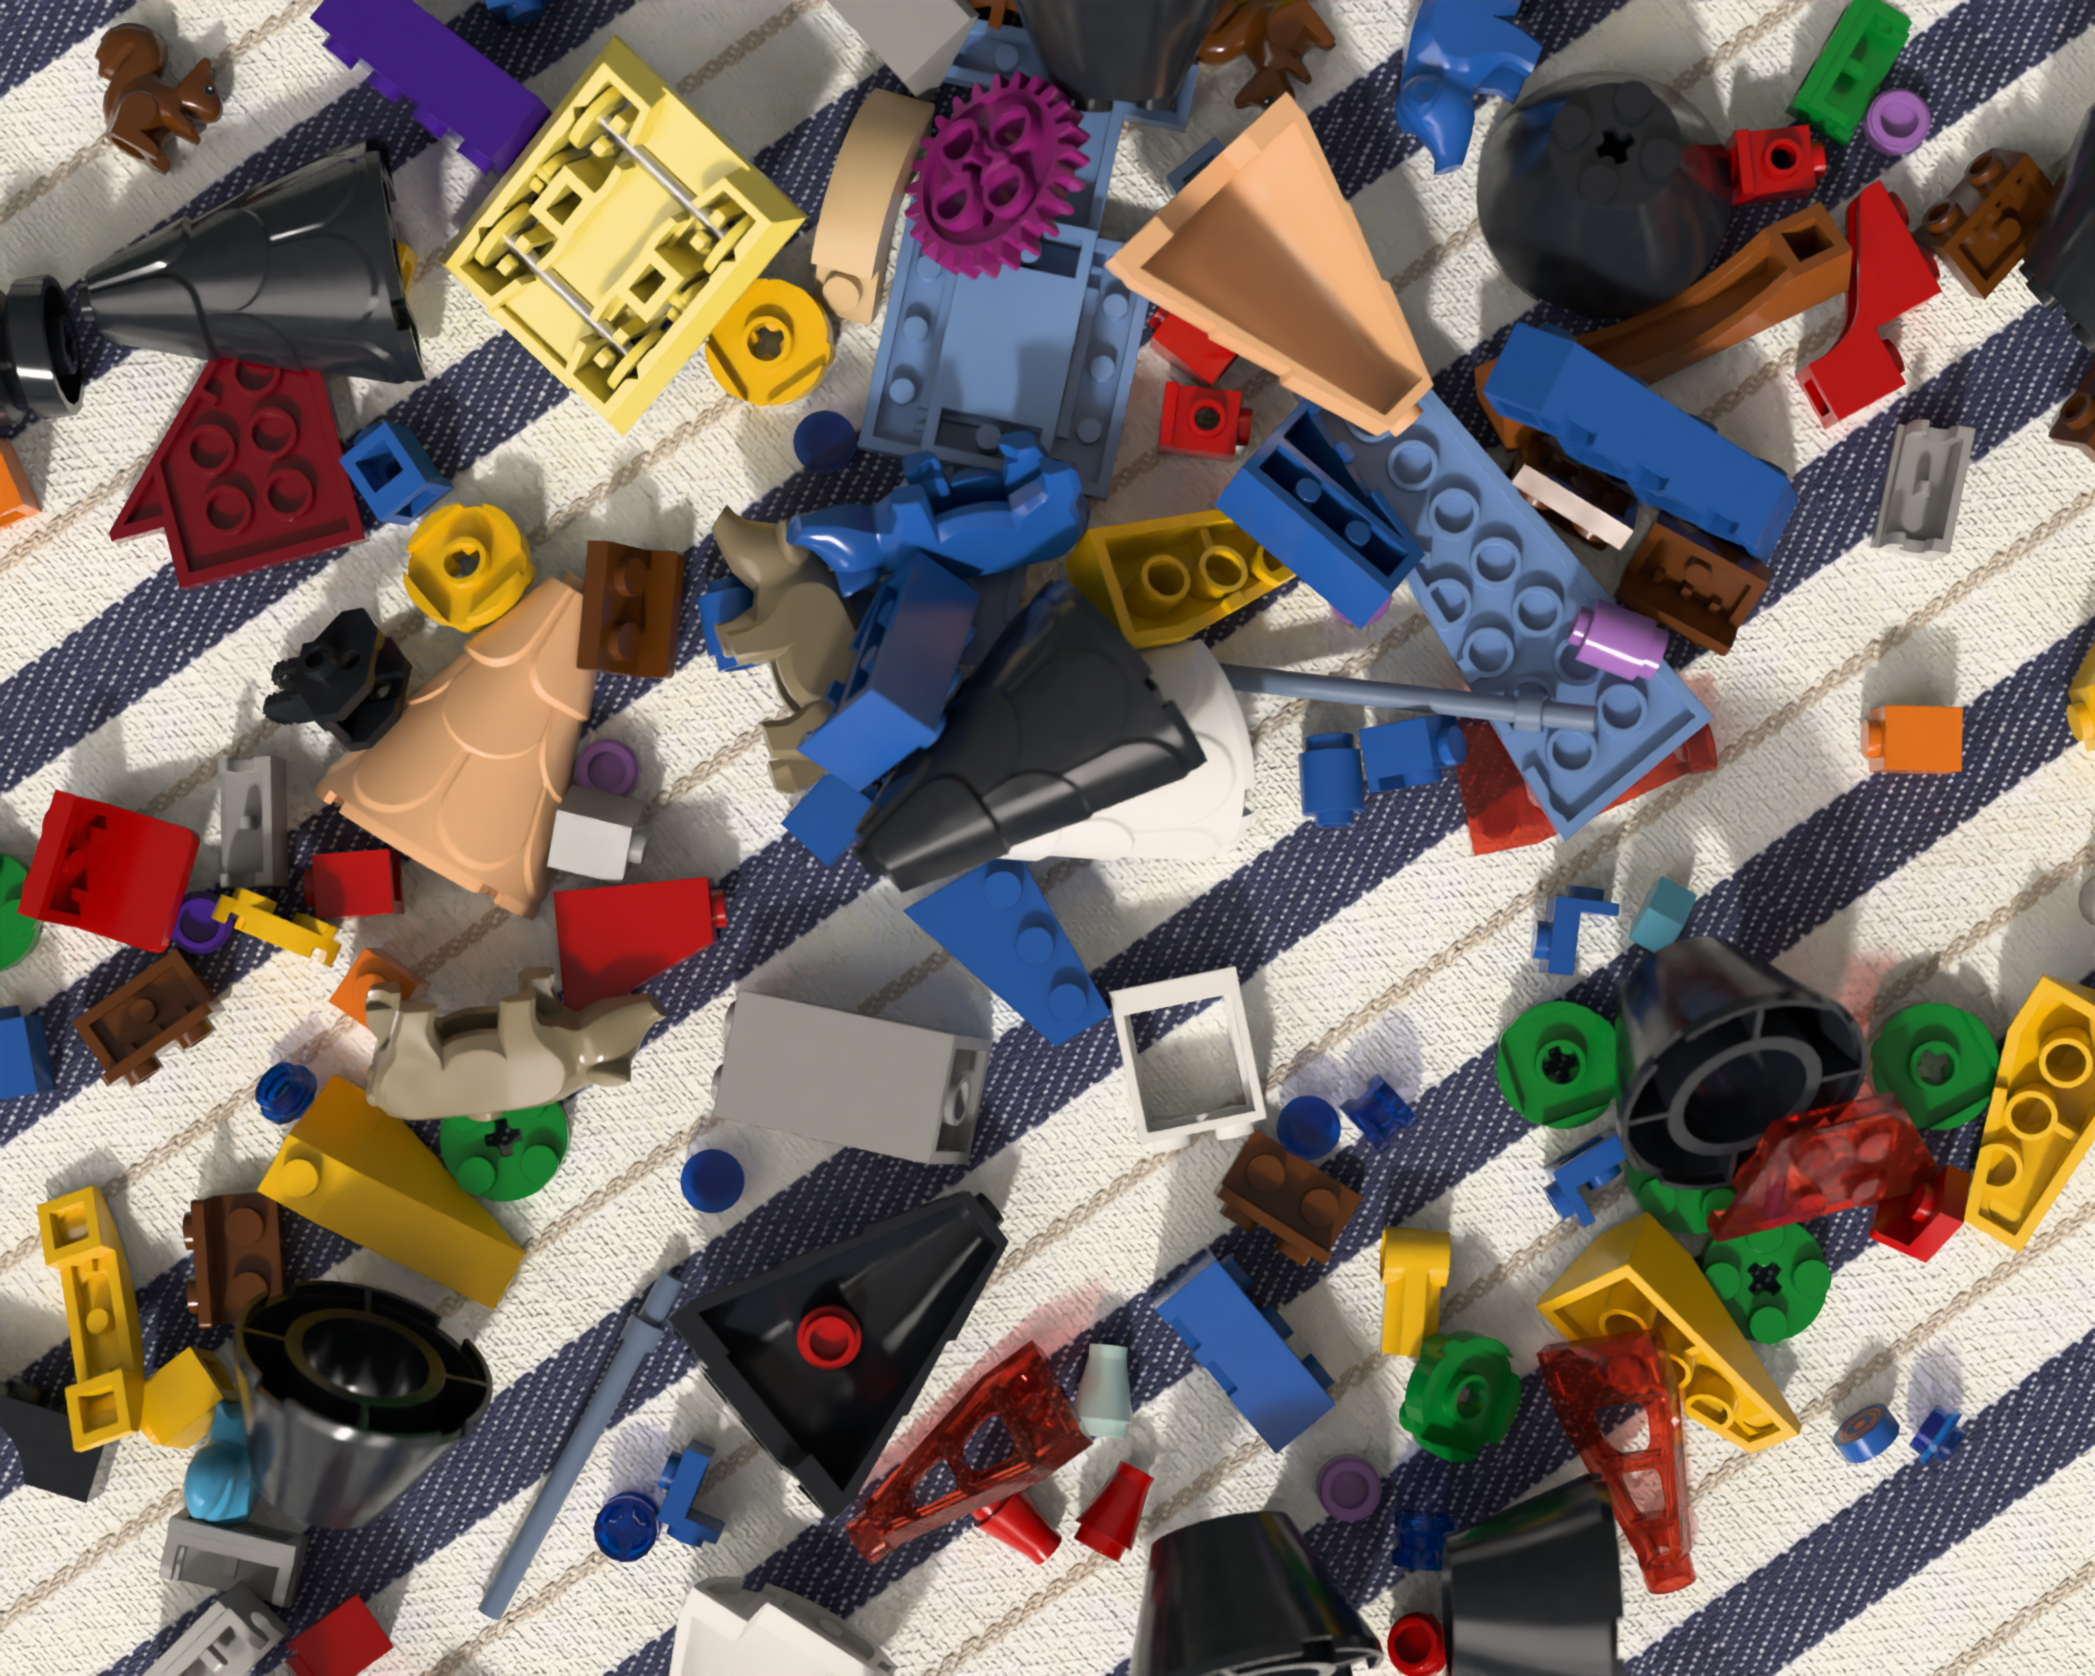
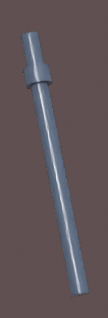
M1219 663L1233 690L1510 722L1514 723L1515 730L1540 733L1543 732L1544 726L1595 732L1598 720V706L1548 701L1547 694L1520 691L1518 697Z
M662 1270L639 1313L632 1312L620 1333V1337L624 1341L478 1606V1610L487 1617L494 1620L501 1619L646 1352L653 1353L666 1330L661 1324L684 1284V1281L678 1276Z

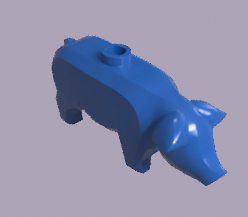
M1419 0L1404 41L1399 93L1395 101L1394 110L1401 133L1406 135L1413 133L1430 151L1435 162L1434 175L1448 174L1463 166L1475 121L1472 94L1498 95L1514 105L1525 79L1531 75L1543 48V43L1512 23L1522 0Z
M1029 430L1005 433L997 440L1000 450L1005 456L1001 471L990 467H975L955 472L946 477L936 454L925 450L909 454L902 460L905 474L904 480L898 488L893 489V492L881 501L871 506L840 502L810 512L795 514L788 524L786 542L791 545L806 547L820 556L835 571L843 597H847L854 592L872 586L882 575L892 574L919 550L959 579L1000 572L1058 558L1067 553L1082 539L1087 531L1091 512L1090 506L1086 503L1082 492H1080L1081 482L1076 463L1058 462L1051 459L1049 452L1036 436Z

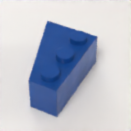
M1304 398L1244 463L1214 505L1361 630L1425 554L1381 490L1377 489L1372 492L1352 464L1353 459L1356 457L1354 451L1346 440L1337 442L1318 415L1322 407Z
M920 550L881 582L848 647L857 654V657L844 684L836 679L831 681L822 698L832 705L825 722L812 732L810 730L805 732L796 750L860 792L918 746L924 749L929 747L941 734L946 724L947 716L942 711L947 697L960 680L962 669L957 665L962 651L975 634L977 624L972 619L981 594Z
M993 859L903 910L907 916L1055 1047L1112 1015L1023 860Z
M1209 1249L1151 1296L1153 1306L1165 1323H1169L1190 1348L1191 1354L1203 1368L1209 1371L1226 1392L1228 1398L1274 1453L1277 1454L1336 1405L1326 1391L1335 1382L1312 1353L1300 1360L1285 1340L1293 1335L1294 1331L1271 1303L1260 1311L1245 1290L1253 1284V1281L1229 1253L1219 1260Z

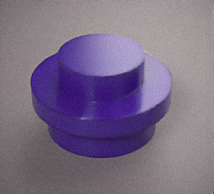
M193 891L184 895L171 936L179 948L188 953L203 955L218 950L227 942L233 929L232 913L230 912L225 924L211 918L220 896L209 891Z

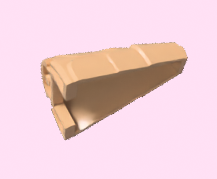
M1287 91L1181 189L1104 264L1110 273L1122 280L1131 291L1207 333L1209 340L1279 376L1281 386L1375 436H1379L1387 430L1394 437L1398 436L1424 411L1417 402L1434 385L1390 281L1382 280L1352 206L1344 200L1306 113L1297 106L1295 100Z
M567 571L562 581L549 576L518 600L505 615L488 624L463 644L464 652L407 696L404 700L400 719L372 748L355 752L348 750L327 769L326 775L319 781L313 792L322 801L330 805L332 802L341 806L339 813L424 866L473 893L490 895L495 898L493 903L516 915L534 920L540 910L541 903L547 898L553 869L547 867L556 812L571 784H573L583 722L590 720L598 672L576 668L584 581Z

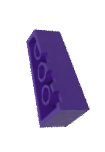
M324 0L310 16V19L327 36L321 46L332 57L350 71L359 63L370 72V75L365 79L370 86L394 105L402 98L415 109L410 116L440 141L445 135L450 137L460 145L456 152L485 176L492 171L501 179L552 115V112L539 97L412 0ZM538 194L534 196L532 205L540 197Z

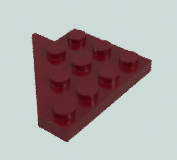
M221 357L217 362L208 361L110 529L111 541L121 544L165 532L180 589L185 591L369 542L370 539L355 484L339 462V459L346 454V449L325 372L308 369L298 372Z

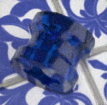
M1378 1073L1367 1081V1090L1359 1098L1347 1099L1339 1106L1343 1114L1379 1154H1383L1391 1146V1137L1400 1129H1411L1419 1122V1119L1408 1105Z
M637 1490L621 1491L612 1496L597 1514L593 1526L594 1539L600 1551L610 1559L619 1562L636 1561L645 1556L660 1537L663 1523L656 1520L660 1511L657 1502L647 1493ZM633 1511H634V1516H635L636 1518H638L639 1522H640V1523H645V1525H639V1524H638L637 1520H636L635 1518H633Z
M1395 1510L1394 1526L1400 1531L1399 1544L1392 1549L1391 1564L1415 1570L1441 1571L1443 1538L1445 1535L1457 1531L1458 1516L1432 1510Z

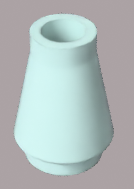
M1090 1344L1088 1360L1070 1417L1076 1418L1074 1434L1126 1439L1127 1423H1133L1127 1368V1347Z

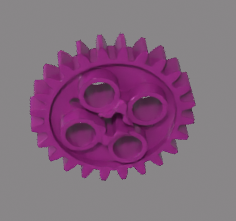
M1016 71L1011 81L998 73L994 75L990 91L978 82L973 84L970 102L965 103L957 96L952 99L954 115L949 120L939 115L935 117L934 120L940 132L936 138H921L920 144L928 153L925 159L913 161L911 169L919 173L920 177L918 181L906 186L904 191L917 200L904 213L907 218L916 223L910 231V236L922 243L920 251L955 275L961 272L970 279L976 280L982 271L994 279L999 275L1002 262L1015 271L1020 269L1021 251L1026 249L1038 257L1041 254L1039 237L1044 232L1052 237H1058L1060 232L1054 220L1058 214L1073 215L1075 209L1066 201L1068 194L1083 190L1086 185L1076 178L1074 174L1076 170L1088 165L1091 159L1078 150L1090 139V134L1078 126L1083 120L1084 115L1071 105L1073 100L1038 75L1030 79L1021 71Z

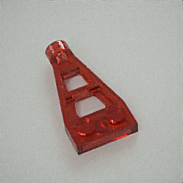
M1486 723L1460 728L1466 739L1467 756L1464 761L1465 764L1454 766L1472 857L1536 845L1557 835L1542 809L1534 806L1528 800L1525 781L1491 724ZM1705 724L1680 745L1684 762L1680 761L1673 751L1596 816L1687 773L1695 775L1715 771L1717 769V755L1709 724Z
M1660 1327L1544 1346L1536 1355L1555 1414L1589 1473H1602V1480L1599 1481H1607L1615 1518L1637 1555L1647 1591L1651 1594H1666L1688 1587L1696 1581L1697 1575L1689 1553L1692 1550L1680 1390ZM1638 1402L1644 1407L1648 1415L1649 1446L1644 1450L1620 1452L1611 1445L1597 1421L1596 1410L1598 1407ZM1655 1469L1660 1476L1665 1509L1641 1512L1629 1493L1623 1479V1473ZM1659 1547H1669L1670 1550L1660 1552Z
M1031 1340L984 1374L864 1504L865 1509L845 1523L846 1531L852 1543L869 1563L876 1565L894 1552L900 1544L1043 1481L1094 1444L1044 1350ZM993 1415H1001L1016 1444V1448L1006 1461L983 1471H973L964 1455L966 1442L987 1418ZM946 1460L958 1483L956 1488L939 1500L921 1507L913 1492L914 1487L938 1462Z

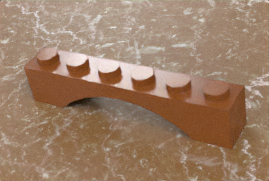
M1820 201L1762 229L1740 251L1716 270L1669 302L1616 325L1574 337L1577 339L1576 343L1616 369L1625 370L1640 377L1650 386L1849 290L1853 249ZM1497 357L1474 368L1478 407L1505 453L1509 454L1520 449L1531 434L1539 439L1549 434L1496 413L1482 390L1499 358Z

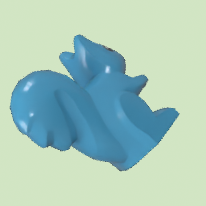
M223 1400L218 1401L210 1432V1440L207 1445L198 1449L193 1455L185 1475L184 1490L189 1513L195 1518H203L212 1524L229 1525L248 1522L260 1497V1493L254 1486L250 1474L240 1402L227 1403Z

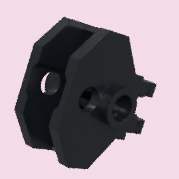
M363 607L341 611L313 642L302 644L299 657L276 662V665L273 666L271 681L279 689L284 690L279 691V693L273 692L272 695L268 694V697H265L262 714H265V718H269L271 722L274 721L277 724L284 725L315 721L324 731H330L350 752L367 750L372 748L400 719L412 664L398 644L391 637H385L373 618ZM385 686H390L388 693L381 698L377 692Z

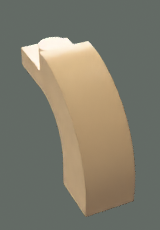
M875 87L857 112L832 171L818 221L811 263L817 265L813 296L821 303L826 313L869 326L878 316L893 229L906 194L904 192L905 187L911 184L917 175V172L911 169L913 161L925 159L928 153L920 144V140L931 135L935 104Z

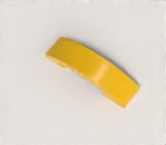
M93 1185L36 1205L45 1264L60 1270L77 1379V1384L65 1388L73 1447L78 1452H83L138 1433L144 1401L143 1344L132 1279L108 1206L100 1189Z

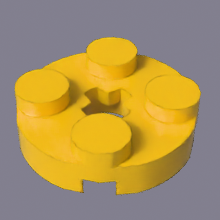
M756 279L708 336L709 341H705L706 360L717 382L732 396L763 407L786 406L809 395L824 379L827 369L833 364L836 357L833 329L824 307L806 289L781 279ZM764 326L772 332L781 330L784 335V340L780 344L782 352L776 358L770 354H764L759 357L755 351V347L761 343L758 331Z
M461 503L447 505L435 511L414 531L406 549L411 557L408 563V574L403 571L406 591L411 600L435 622L444 626L454 627L466 634L475 633L485 625L505 615L518 602L524 590L530 587L536 575L535 565L530 558V546L523 531L505 512L493 505L481 503L483 507L471 506L466 508ZM467 554L472 559L480 555L478 567L471 575L455 578L461 571L457 561L463 555Z
M236 887L232 898L221 894L211 916L212 919L225 924L231 912L238 915L233 928L311 959L315 948L320 949L321 952L316 962L330 968L333 967L342 944L333 940L338 928L296 912L292 923L273 915L278 904L277 902L243 888Z

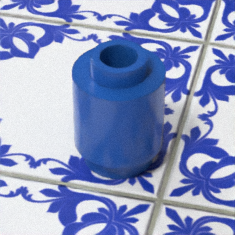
M737 576L708 582V594L698 597L697 603L708 658L716 660L718 673L740 671L765 665H753V663L738 665L735 657L726 658L714 630L715 623L732 622L753 606L754 594L752 590Z
M1329 733L1303 738L1304 752L1298 754L1302 816L1315 817V827L1318 828L1353 825V814L1366 811L1362 750L1355 749L1354 735L1349 733Z

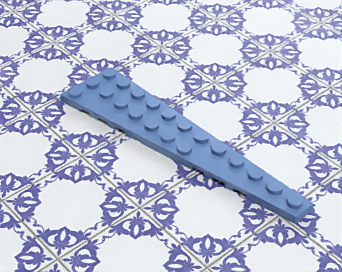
M1213 137L1166 177L1167 185L1174 196L1225 149L1216 137ZM1432 388L1417 402L1424 410L1423 413L1396 437L1389 430L1379 436H1375L1322 407L1318 415L1336 441L1346 440L1354 451L1356 457L1353 459L1352 464L1372 492L1377 489L1381 490L1424 552V557L1404 580L1471 692L1518 697L1520 691L1547 694L1548 701L1598 706V720L1595 732L1545 726L1542 733L1515 730L1514 723L1488 720L1562 843L1714 718L1663 658L1650 681L1638 676L1631 681L1573 659L1575 645L1567 643L1566 638L1578 608L1583 606L1590 609L1597 598L1615 605L1617 604L1534 507L1522 498L1517 488L1511 484L1510 479ZM1291 391L1298 403L1304 399V397Z

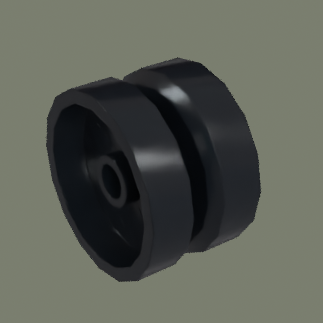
M50 274L16 279L11 284L7 295L0 289V427L19 424L25 418L28 408L36 416L44 420L77 415L82 409L84 398V369L76 325L66 295L57 279Z

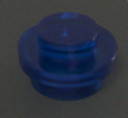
M817 411L806 416L799 423L794 434L793 446L798 460L805 468L816 474L830 475L842 471L851 463L857 450V437L853 426L844 416L833 411Z
M282 1062L271 1067L261 1077L255 1090V1100L260 1105L262 1115L276 1125L287 1124L301 1118L315 1100L317 1078L312 1071L303 1065Z
M1300 1096L1291 1100L1281 1110L1277 1119L1276 1129L1279 1141L1287 1152L1299 1159L1316 1160L1327 1155L1336 1146L1340 1138L1341 1124L1337 1112L1328 1102L1315 1096Z
M706 1149L700 1151L686 1162L682 1170L680 1179L682 1193L688 1203L699 1211L705 1213L723 1212L732 1207L743 1193L745 1186L743 1168L732 1154L724 1150Z
M1936 1404L1908 1445L1921 1455L1918 1460L1920 1463L1927 1466L1933 1457H1936L1944 1464L1966 1434V1431L1956 1425L1962 1416L1961 1412L1954 1408L1950 1413Z

